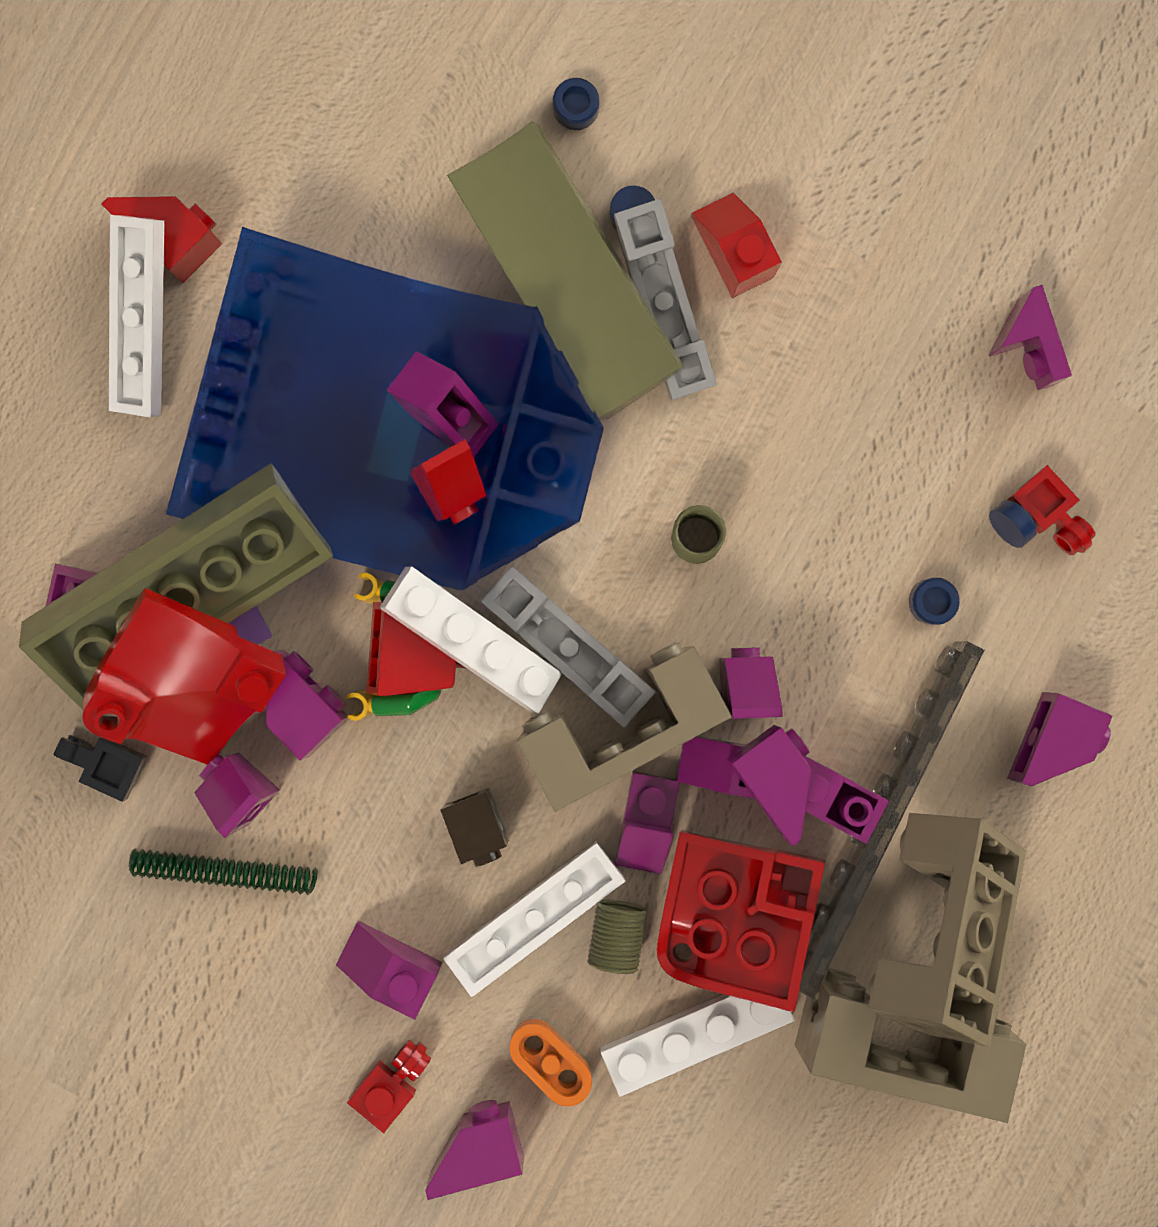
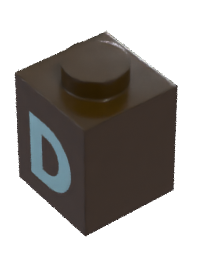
M489 788L449 802L440 809L461 864L473 860L475 867L502 857L500 849L507 847L509 840Z

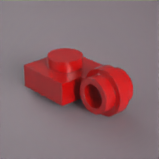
M1048 465L1038 471L1007 499L1018 503L1031 515L1036 524L1038 534L1046 531L1052 524H1055L1057 532L1053 535V539L1065 553L1073 556L1077 552L1084 553L1092 546V539L1096 536L1092 526L1082 517L1074 516L1071 518L1066 513L1080 499Z
M408 1040L391 1062L397 1068L395 1072L379 1060L349 1097L347 1104L384 1134L415 1095L416 1089L404 1079L408 1077L414 1082L427 1067L431 1060V1057L425 1053L427 1047L421 1042L415 1045L412 1041Z

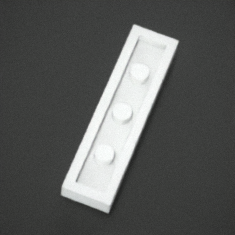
M110 215L109 411L150 418L161 415L164 221Z
M412 566L404 568L379 607L532 713L539 714L562 675L556 668Z
M596 840L447 952L443 959L469 995L473 997L626 882L625 878Z
M722 994L600 1047L618 1095L621 1097L794 1022L795 1019L790 1011Z

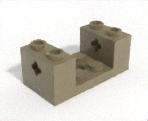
M679 642L673 643L652 654L650 657L654 664L645 668L671 719L665 721L661 716H657L635 728L638 736L624 744H621L618 738L607 742L593 751L595 759L590 762L585 757L563 713L553 717L551 712L547 710L522 725L525 733L520 735L517 742L554 812L732 718L695 646L682 649Z
M909 813L906 829L903 831L900 839L901 854L899 860L945 888L943 896L945 910L941 930L937 934L933 946L934 966L929 967L879 958L876 973L873 975L869 985L870 1001L868 1009L919 1033L991 1047L1026 850L980 818Z
M828 969L827 975L812 971L795 1041V1047L811 1075L1008 1123L1027 1045L1011 1031V1024L996 1018L991 1047L942 1037L937 1060L935 1055L917 1048H907L906 1053L891 1050L888 1043L872 1037L878 1013L868 1009L870 996L866 993L867 989L855 982L856 976L836 969Z

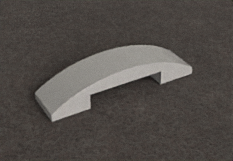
M661 198L615 213L614 218L629 276L685 367L664 382L671 400L716 386L717 383L704 340L699 337L672 248L675 244Z
M513 566L481 600L487 608L519 634L623 728L630 723L656 693L654 689L615 657Z

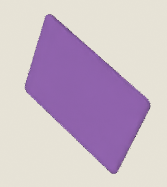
M257 605L229 622V624L236 626L239 637L255 644H260L272 637Z

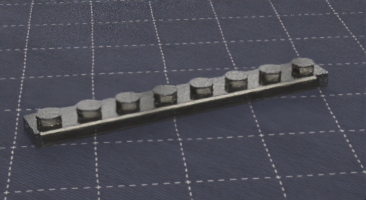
M968 641L954 642L952 647L946 646L939 655L934 668L938 675L931 689L926 688L915 704L913 712L918 716L910 732L904 731L895 744L893 757L896 760L889 775L884 773L878 779L873 789L874 793L889 800V803L867 844L851 836L850 841L854 843L846 861L841 859L835 866L829 881L833 888L825 904L822 902L817 904L799 992L812 999L985 651Z

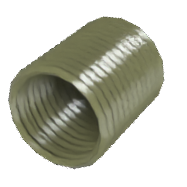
M696 505L688 507L679 514L674 523L671 536L674 551L681 559L689 563L700 564L708 562L716 556L725 542V521L719 512L709 506ZM692 518L707 520L717 532V545L708 552H691L679 540L678 529L681 524Z
M600 900L596 903V915L593 921L594 929L592 930L591 948L589 949L590 953L588 954L589 959L587 963L593 968L605 972L633 974L638 971L640 962L639 958L641 957V944L644 938V925L647 919L645 914H647V910L633 903L617 900Z

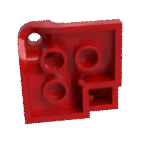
M144 588L103 656L88 685L83 701V723L92 734L122 744L125 739H136L208 765L218 756L233 734L256 711L263 712L286 676L282 654L239 637L237 628L234 625ZM111 713L117 715V717L103 715Z
M681 830L677 841L657 942V959L660 966L669 976L686 984L795 1013L826 860ZM679 943L687 944L692 951L691 958H679L675 951L676 945Z

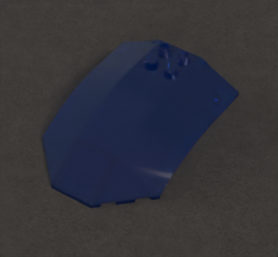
M242 227L166 515L184 519L272 463L301 508L331 547L332 558L400 575L405 567L412 566L437 585L463 591L503 565L509 564L536 548L552 536L580 522L604 427L596 412H592L579 389L578 384L580 383L561 350L558 351L544 325L545 320L537 305L535 307L430 284ZM416 351L455 371L499 423L474 457L487 496L475 502L479 511L456 524L452 522L450 517L441 521L436 520L409 472L416 466L450 448V446L411 417L387 391L388 387Z

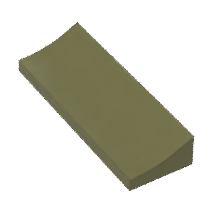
M531 121L492 150L447 175L593 421L611 418L685 368L539 124Z
M270 463L23 620L19 648L83 710V701L88 685L103 656L144 588L229 623L331 559L333 553L329 544L301 508L273 464Z

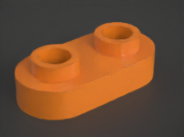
M528 1019L521 1022L514 1029L510 1040V1055L514 1063L556 1104L570 1107L583 1102L589 1095L592 1087V1073L587 1061L549 1023L543 1020ZM530 1036H538L543 1041V1045L538 1049H530L525 1041ZM564 1070H572L576 1073L577 1077L573 1082L565 1083L560 1079L559 1075Z

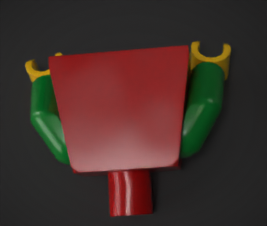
M361 573L358 575V578L372 581L373 584L372 591L366 596L353 593L356 599L367 604H373L366 690L355 691L345 697L346 699L358 698L363 702L364 706L362 713H350L347 717L350 720L358 721L370 716L372 713L375 716L411 715L438 700L442 689L453 688L456 668H467L379 608L395 584V581L387 580L383 583L379 578L369 573Z

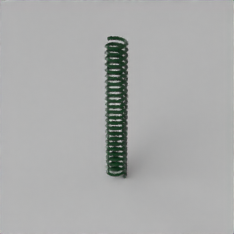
M136 848L131 851L129 857V871L134 877L139 875L141 878L147 876L150 879L154 876L155 879L162 877L163 880L169 878L171 881L177 879L179 882L184 879L187 883L192 880L193 883L199 881L201 884L207 882L209 885L215 883L217 886L222 883L223 886L229 884L231 887L237 885L239 888L245 886L247 889L252 886L254 890L260 887L262 891L267 888L269 891L273 889L277 892L283 890L284 893L290 890L292 894L297 891L300 895L303 892L307 895L312 893L318 870L315 867L312 870V881L308 889L310 868H305L304 881L301 888L303 868L299 866L297 868L296 883L293 888L295 867L292 865L289 869L288 884L286 886L288 866L285 864L282 867L281 882L278 887L280 865L276 864L274 867L271 885L270 880L273 871L271 862L267 865L266 880L263 885L264 862L259 865L258 881L255 884L258 863L256 861L252 863L250 881L248 883L250 872L249 860L245 862L243 868V862L240 859L236 864L235 870V860L231 859L228 865L226 857L222 862L217 857L213 863L211 856L206 860L202 855L198 861L196 854L192 858L187 854L183 859L181 853L176 857L172 852L168 857L166 851L162 855L159 851H156L153 855L151 849L147 853L144 849L138 853ZM190 867V875L189 877H187V873ZM204 868H205V877H204V879H203V878H202V875H203ZM228 868V878L225 882V876ZM219 869H220V878H219V880H218V879H217V876H218ZM242 869H243V879H242V882L240 883V877H241ZM234 871H235V880H234V882H233V879H232V878H233Z

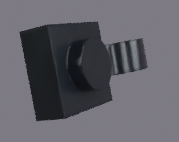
M69 735L68 739L61 737L53 753L59 759L84 768L78 781L79 783L122 802L128 799L148 757L122 744L102 737L98 739L95 747H93L87 741L73 735Z

